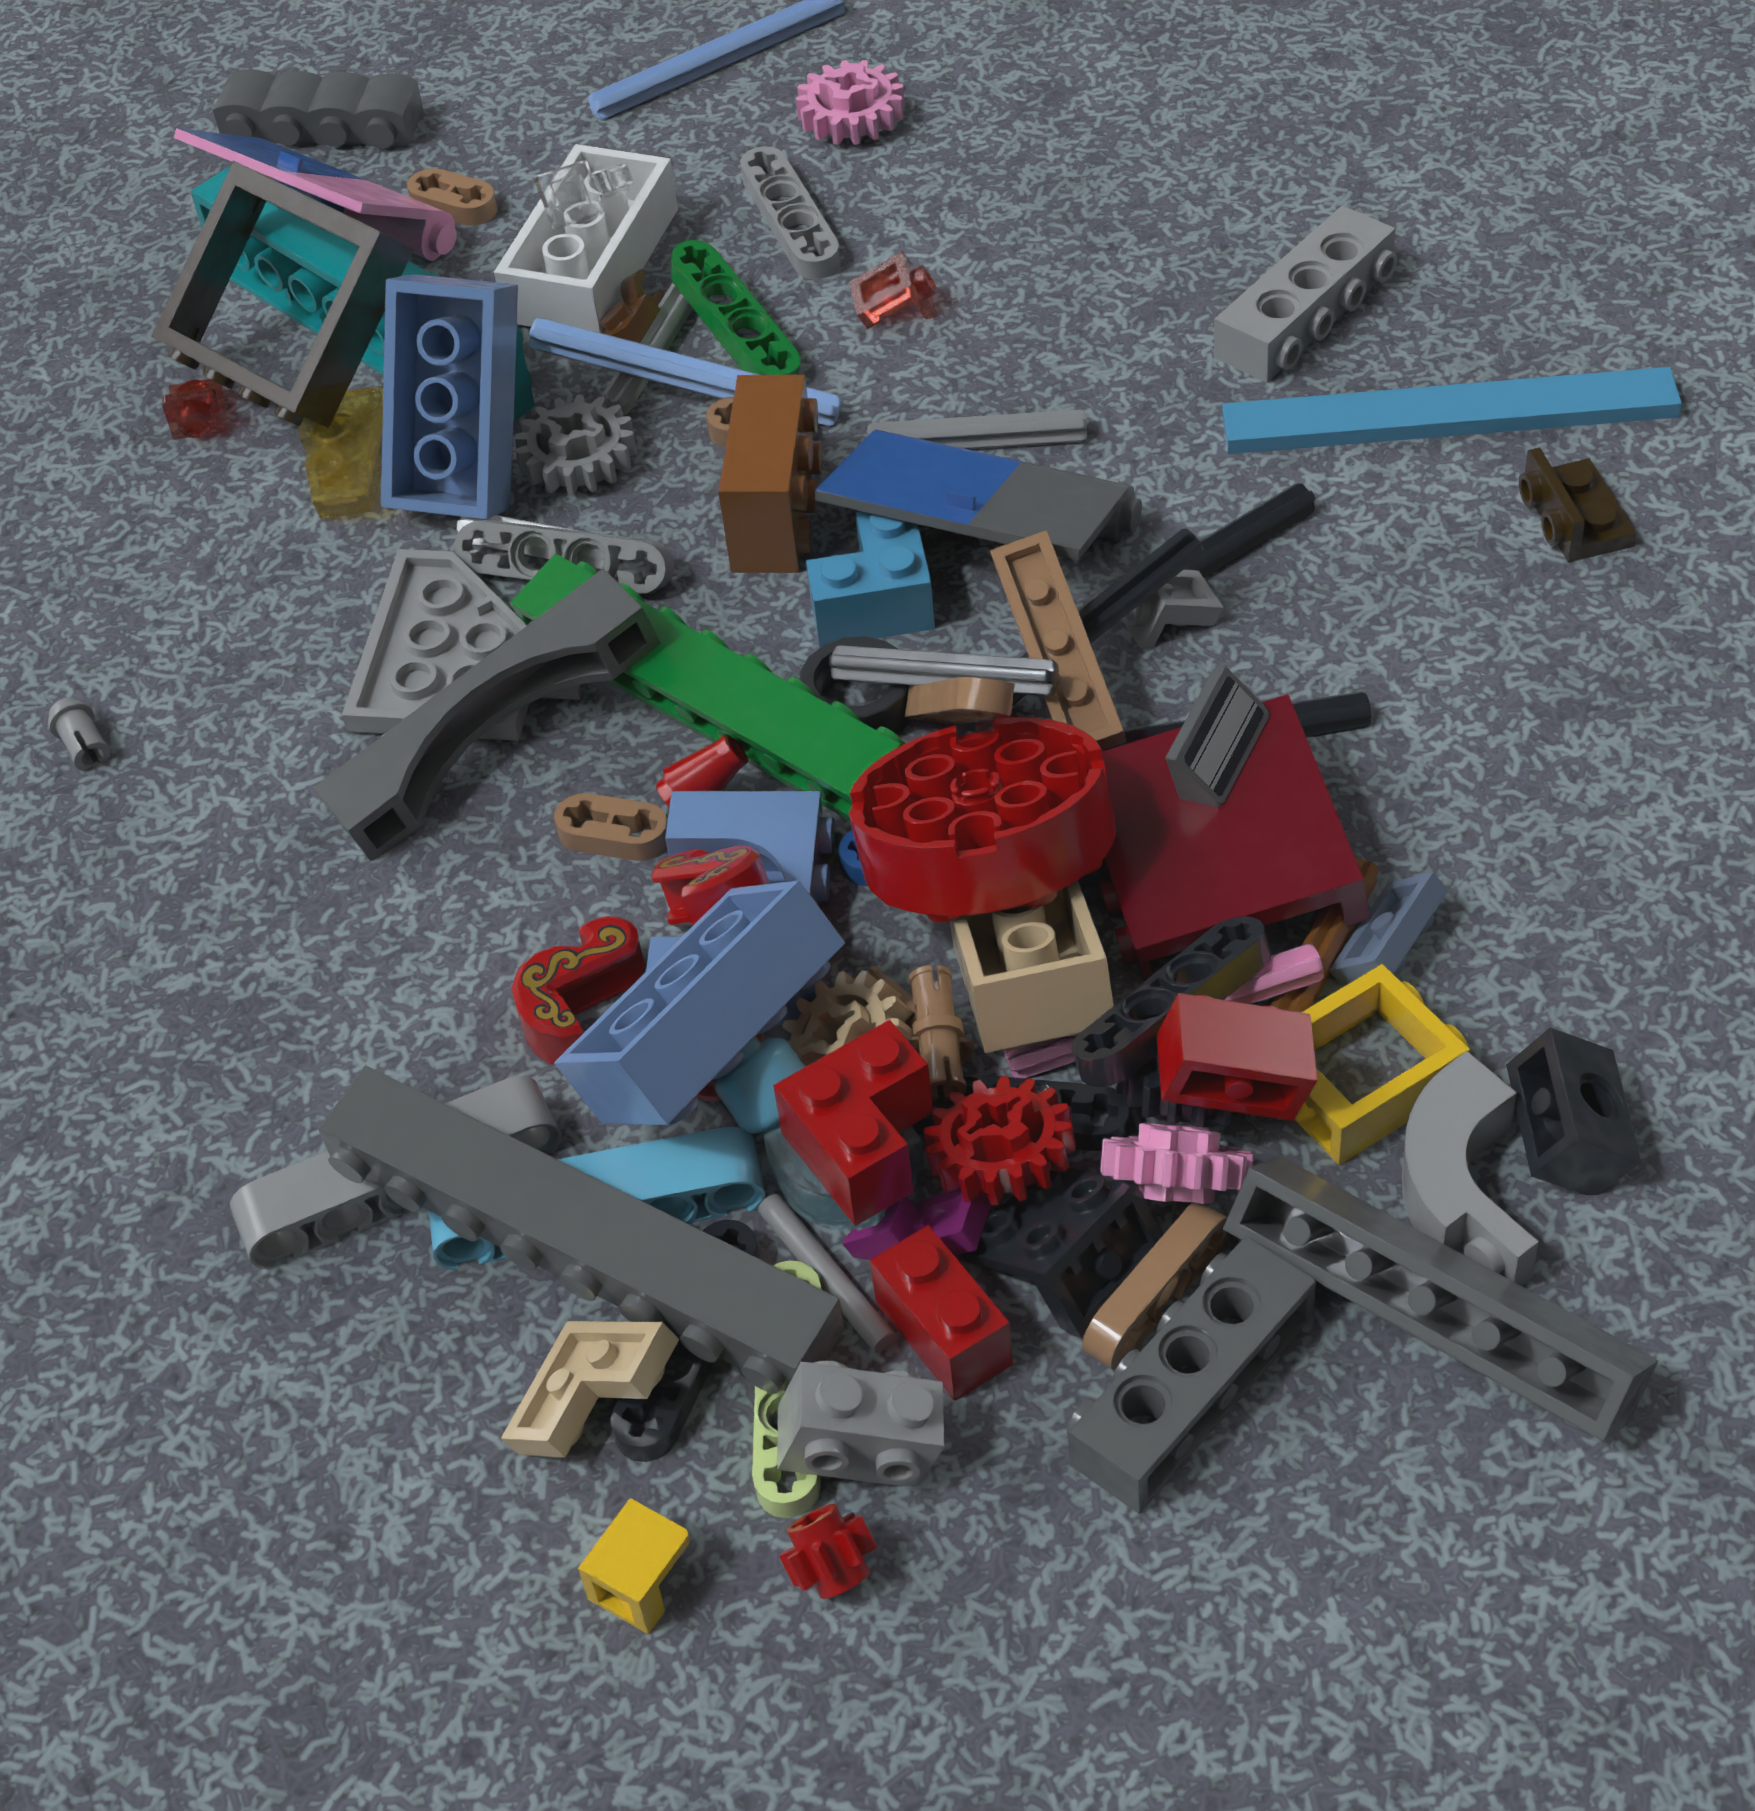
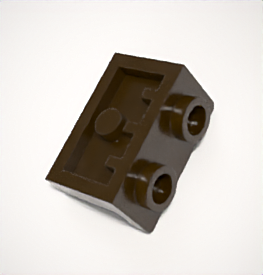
M1540 447L1527 451L1525 473L1519 476L1521 498L1526 507L1535 506L1541 516L1542 531L1547 543L1550 546L1558 545L1568 563L1635 546L1636 532L1590 458L1552 467Z

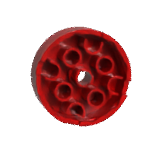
M1016 717L993 719L994 730L958 736L956 726L941 729L914 739L887 753L862 773L850 791L852 806L851 811L848 813L867 886L886 905L909 912L925 914L928 919L934 922H948L962 915L995 912L1020 905L1037 907L1052 902L1057 897L1059 890L1069 886L1084 875L1095 872L1101 867L1102 859L1109 852L1116 837L1117 824L1099 744L1085 731L1063 722L1040 718Z

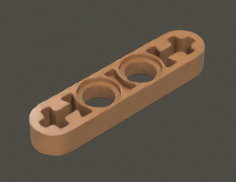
M957 677L911 686L908 689L904 718L958 725L1011 717L1015 685L985 678Z

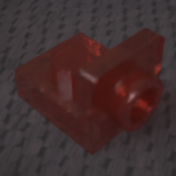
M903 251L849 282L856 315L867 329L886 318L895 316L911 304L916 306L926 320L937 316L932 296L937 294L938 291L932 276L923 265L916 268Z
M210 379L190 380L181 384L169 385V394L162 397V407L173 440L201 438L208 434L227 432L225 386Z

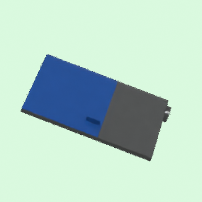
M877 429L872 431L815 490V501L1003 544H1009L1047 530L1056 556L1079 561L1096 537L1120 542L1125 532L1134 533L1138 527L1142 512V501L1135 498L1134 487L1131 485Z

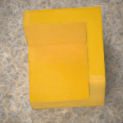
M630 1498L578 1567L588 1600L649 1634L665 1612L659 1585L689 1545L688 1531Z

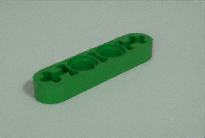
M698 240L683 241L676 245L672 251L670 277L673 284L739 368L759 375H799L801 357L798 351L718 251L710 244ZM713 295H725L732 298L734 302L721 305L711 302L708 298ZM744 328L758 331L761 336L754 339L739 337L735 332Z

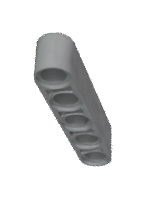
M528 1076L507 1078L444 1103L539 1151L545 1150L547 1155L553 1153L561 1142L562 1133L535 1079ZM328 1151L242 1186L230 1201V1211L249 1260L255 1267L261 1269L275 1267L273 1261L290 1254L297 1258L339 1241L337 1235L356 1227L358 1232H361L402 1215L401 1209L404 1207L392 1200L386 1193L385 1188L367 1179L362 1183H355L343 1177L329 1164L328 1159L330 1155Z

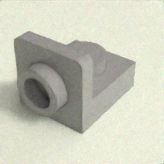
M1183 570L1122 618V621L1138 646L1146 649L1154 647L1165 624L1180 627L1186 625L1214 626L1224 607L1199 571Z

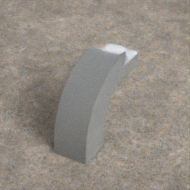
M1466 1051L1430 1080L1416 1099L1406 1127L1401 1178L1404 1204L1411 1224L1415 1229L1456 1251L1463 1248L1464 1254L1468 1258L1522 1286L1533 1278L1539 1241L1490 1200L1475 1184L1468 1170L1469 1164L1479 1153L1511 1130L1516 1092Z

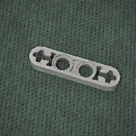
M767 146L756 147L747 151L740 160L743 184L795 271L800 276L808 279H822L833 275L841 265L838 240L784 153L777 148ZM765 168L767 172H772V176L766 178L763 169ZM778 196L792 197L784 201H771V199ZM799 224L810 226L802 230H788V228ZM814 245L817 257L812 252L808 253L809 247Z
M484 520L470 522L463 526L457 533L454 542L455 554L473 572L531 580L540 569H535L527 563L524 557V547L527 541L534 536L541 538L547 543L550 551L549 559L556 553L576 565L578 564V553L582 546L587 543L596 545L604 555L603 568L613 578L617 573L619 580L616 581L619 584L628 585L637 593H649L663 588L671 580L674 571L673 557L669 550L662 543L648 539ZM484 534L485 541L489 543H510L508 554L499 552L484 555L482 560L481 551L473 549V539L482 538ZM617 546L621 547L620 553L618 551ZM645 551L648 552V561L657 564L656 574L647 575L645 582L643 581V573L639 570L626 568L618 570L619 559H640L644 557Z

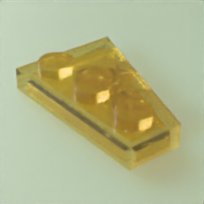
M384 385L346 391L329 428L307 418H304L300 427H298L300 441L304 446L307 459L305 461V468L311 499L320 519L373 511L382 475Z

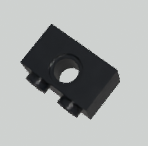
M1550 1027L1506 1064L1511 1088L1516 1092L1515 1107L1531 1177L1585 1195H1600L1641 1163L1619 1070L1612 1049Z

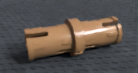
M925 965L913 970L909 975L916 1021L912 1024L913 1036L915 1037H912L911 1041L915 1048L919 1049L921 1057L928 1064L932 1101H937V1086L942 1085L944 1102L950 1101L949 1094L953 1091L961 1094L966 1092V1081L963 1078L959 1048L962 1037H964V1027L961 1019L955 1016L951 971L945 966L938 965L936 969L938 981L933 982L932 965Z

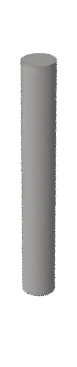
M772 1194L765 1198L758 1207L759 1214L797 1260L814 1269L819 1276L821 1289L839 1298L842 1314L874 1353L878 1354L897 1341L896 1333L779 1194Z

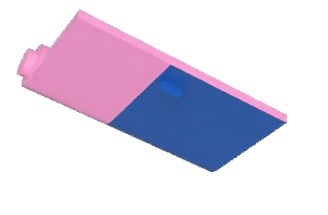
M176 128L175 139L229 161H236L254 171L269 176L271 179L390 236L412 248L415 255L434 261L441 254L449 253L456 242L457 233L454 219L450 213L262 138Z

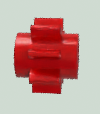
M829 1504L807 1513L787 1528L786 1532L794 1547L780 1553L779 1558L794 1587L800 1586L801 1590L805 1591L814 1586L819 1597L827 1599L853 1588L870 1574L863 1555L872 1552L878 1546L862 1515L856 1517L854 1512H851L842 1517L837 1505Z

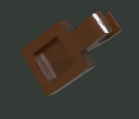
M643 269L638 270L622 281L620 293L623 301L615 304L601 319L600 324L604 327L601 332L602 334L637 343L643 340L660 311L658 304L665 295L661 289L649 296L644 293L641 282L645 278L646 272Z

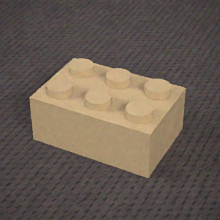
M1078 880L1059 890L1057 897L1052 902L1042 906L1028 907L1020 905L995 912L962 915L955 920L949 921L955 953L985 1053L998 1050H1019L1031 1043L1063 1036L1077 1037L1079 1033L1114 1006L1107 958Z

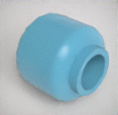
M754 1036L741 1049L743 1058L740 1063L726 1075L715 1079L714 1088L740 1128L752 1134L763 1132L767 1138H772L781 1134L773 1085L805 1066L785 1039L769 1038L759 1042L757 1037Z

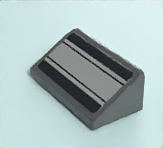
M1217 664L1212 670L1166 756L1179 798L1213 807H1221L1225 803L1269 719V713L1265 706L1225 665Z

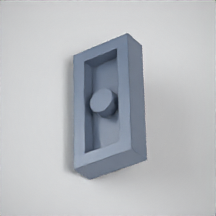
M1431 872L1386 884L1369 910L1370 919L1364 920L1359 924L1329 969L1340 985H1348L1381 964L1394 976H1397L1405 966V956L1418 936L1422 935L1432 925L1434 921L1433 913L1448 892L1436 874Z

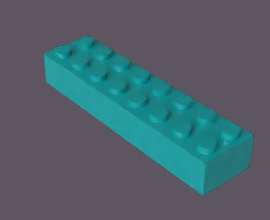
M231 165L190 191L201 228ZM266 202L230 281L318 335L359 247ZM408 261L402 276L416 274L440 277L435 273L425 271ZM385 312L361 360L362 363L383 376ZM518 325L516 332L513 422L535 406L531 389L532 377L527 369L522 346L523 334Z

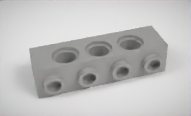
M1343 205L1339 207L1214 319V358L1266 383L1282 369L1290 370L1299 360L1302 351L1315 339L1318 341L1323 340L1330 332L1334 321L1346 310L1350 312L1356 310L1361 304L1365 293L1377 282H1386L1391 277L1397 263V255L1394 253L1396 228Z

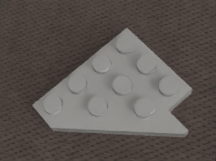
M398 549L342 712L346 731L385 733L527 625L454 552ZM577 685L556 691L542 698L580 700L582 695L581 686ZM529 704L522 706L494 724L478 739L519 741Z

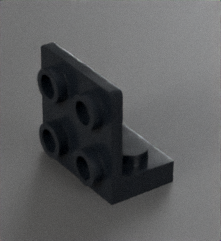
M1068 1168L1066 1172L1050 1170L1049 1174L1052 1183L1050 1188L1044 1189L1033 1183L1026 1187V1200L1019 1201L1013 1195L998 1211L987 1216L977 1250L964 1253L962 1256L971 1264L1033 1280L1059 1327L1070 1335L1082 1338L1098 1310L1148 1254L1164 1233L1135 1182L1113 1179L1114 1177L1074 1168Z

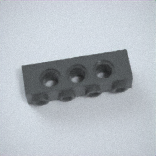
M1245 1236L1229 1255L1225 1253L1218 1254L1207 1266L1201 1278L1200 1287L1185 1303L1178 1300L1167 1309L1159 1322L1156 1335L1141 1351L1133 1349L1125 1355L1114 1372L1112 1384L1096 1401L1093 1398L1085 1400L1074 1412L1067 1427L1070 1466L1140 1514L1314 1316L1316 1280L1248 1236ZM1225 1318H1236L1242 1320L1243 1322L1238 1324H1226L1221 1322L1220 1320ZM1183 1366H1192L1200 1369V1371L1187 1374L1178 1372L1175 1369ZM1140 1415H1147L1157 1420L1148 1424H1138L1130 1419Z

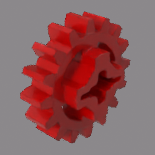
M1001 1076L996 1088L987 1089L980 1080L974 1081L973 1094L967 1097L955 1091L949 1094L950 1110L945 1108L933 1109L932 1119L934 1126L924 1128L927 1146L925 1150L932 1176H940L942 1189L945 1192L961 1187L965 1202L970 1203L980 1193H988L990 1204L998 1205L1003 1193L1013 1192L1019 1201L1026 1200V1187L1034 1183L1044 1189L1050 1188L1052 1183L1049 1171L1066 1172L1069 1168L1067 1153L1074 1152L1076 1149L1067 1103H1058L1057 1093L1053 1088L1046 1089L1038 1094L1035 1080L1031 1078L1025 1080L1019 1088L1011 1087L1008 1076Z

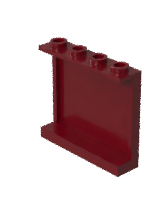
M1289 694L1261 702L1269 713V719L1228 798L1221 807H1213L1180 799L1177 795L1166 756L1182 727L1102 752L1117 830L1114 843L1102 859V865L1099 868L1106 867L1109 878L1098 882L1109 918L1122 915L1125 923L1124 927L1114 929L1125 966L1138 963L1144 981L1152 976L1149 961L1183 951L1213 926L1230 918L1253 917L1260 920L1265 926L1337 904L1345 926L1370 919L1363 876Z

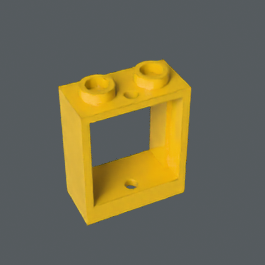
M1383 964L1301 1012L1311 1016L1314 1051L1378 1012L1425 1058L1422 1062L1354 1104H1351L1316 1068L1318 1081L1295 1120L1338 1165H1341L1408 1123L1416 1099L1430 1080L1464 1052L1468 1051L1470 1053V1048L1461 1032L1451 1024H1444L1424 1005L1419 992L1406 981L1401 982Z

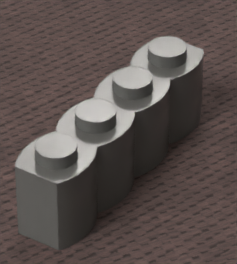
M246 69L229 75L213 112L219 133L262 138L272 143L284 145L312 144L316 142L320 145L333 147L364 144L366 146L388 148L409 146L423 112V105L417 80L401 74H380L369 79L350 72H337L321 77L305 71H288L275 76L261 70Z

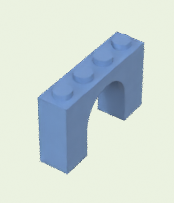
M672 791L665 836L669 857L693 849H701L711 853L734 846H750L759 851L770 884L799 880L817 905L818 902H829L830 867L829 864H822L823 854H834L835 822L834 817H824L820 791ZM651 937L646 971L681 937ZM815 984L808 988L800 989L785 1004L787 1013L776 1025H783L784 1021L798 1020L801 1012L797 1008L796 1001L802 998L812 1002L817 997Z

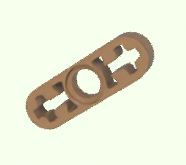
M1193 1202L1188 1206L1095 1314L1084 1335L1083 1351L1115 1371L1125 1355L1133 1349H1138L1156 1328L1164 1315L1160 1311L1171 1298L1175 1297L1179 1300L1223 1249L1230 1234L1223 1230L1228 1217L1206 1204Z

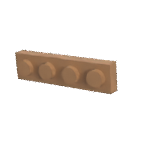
M1047 530L990 550L1029 658L1054 660L1058 663L1060 684L1054 695L1049 697L1043 696L1052 720L1063 722L1085 731L1099 744L1101 751L1125 743L1124 730Z

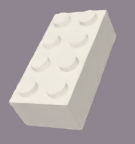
M575 144L494 271L496 282L518 284V325L532 327L535 319L545 318L599 333L602 332L604 327L600 324L603 316L615 304L623 301L620 293L622 281L638 270L643 269L678 210L670 158Z

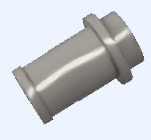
M66 697L54 703L50 708L47 725L52 735L62 739L75 767L85 771L95 766L88 753L89 749H93L101 763L109 759L111 750L93 723L95 714L92 707L78 698Z

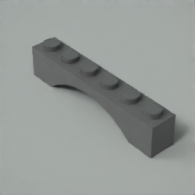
M603 568L488 656L481 659L476 665L439 693L432 696L426 703L401 722L386 731L364 750L337 768L327 778L313 787V789L342 828L366 857L372 861L390 851L421 827L430 801L447 772L466 749L494 724L522 706L553 692L584 683L613 680L661 644L643 608Z

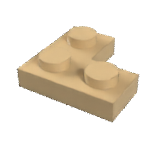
M567 1321L501 1439L514 1452L520 1455L565 1458L571 1446L580 1438L584 1429V1423L598 1397L648 1398L652 1389L661 1380L665 1365L679 1338L663 1322Z

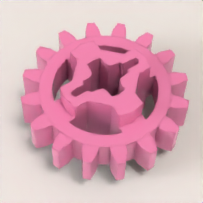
M843 60L840 65L841 68L838 69L824 65L822 66L823 74L821 76L809 73L807 75L808 84H799L797 87L798 97H796L798 120H802V127L805 132L814 130L815 139L821 140L828 135L833 137V144L836 145L842 142L844 138H851L854 145L859 144L861 136L865 135L876 140L879 139V129L893 131L895 129L894 120H902L904 117V86L899 84L896 72L886 74V66L883 64L873 69L868 68V60H862L859 64Z
M1141 1123L1139 1124L1138 1137H1111V1139H1103L1100 1172L1104 1176H1114L1113 1179L1134 1180L1140 1192L1144 1194L1145 1199L1164 1202L1181 1201L1210 1204L1215 1201V1190L1226 1191V1188L1240 1190L1249 1167L1253 1166L1254 1154H1251L1252 1151L1239 1150V1147L1219 1146L1220 1133L1211 1132L1206 1127Z

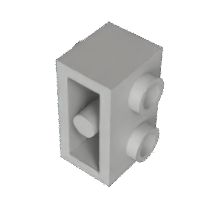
M801 1361L778 1404L777 1470L894 1486H920L944 1448L942 1381L917 1378L913 1374L904 1371L879 1373L851 1369L835 1361H819L815 1363Z

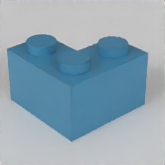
M857 511L855 513L860 552L806 560L811 605L819 647L844 637L867 636L877 639L935 629L931 580L918 524Z

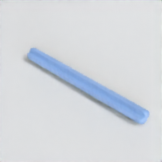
M803 0L591 93L588 98L590 109L598 119L606 120L843 15L845 12L844 0Z
M545 318L535 319L529 333V346L534 350L720 399L734 397L737 375H759ZM806 387L807 397L817 399L818 424L828 427L833 426L840 414L841 398L836 394Z

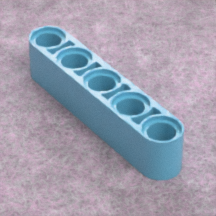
M737 1127L717 1128L557 1159L687 1224L727 1216V1210L747 1207L748 1212L758 1209L760 1203L765 1198L755 1139L751 1133ZM428 1210L433 1259L438 1265L454 1270L458 1269V1263L478 1259L479 1264L508 1259L500 1250V1246L482 1237H479L477 1241L464 1239L449 1229L443 1222L442 1217Z

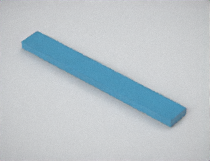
M1671 367L1222 403V420L1228 454L1679 418L1682 403Z

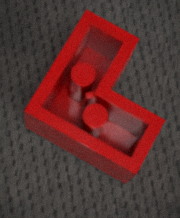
M891 1020L882 1023L773 1085L781 1134L854 1226L859 1225L913 1193L908 1144L899 1132L933 1113L929 1070L926 1061Z

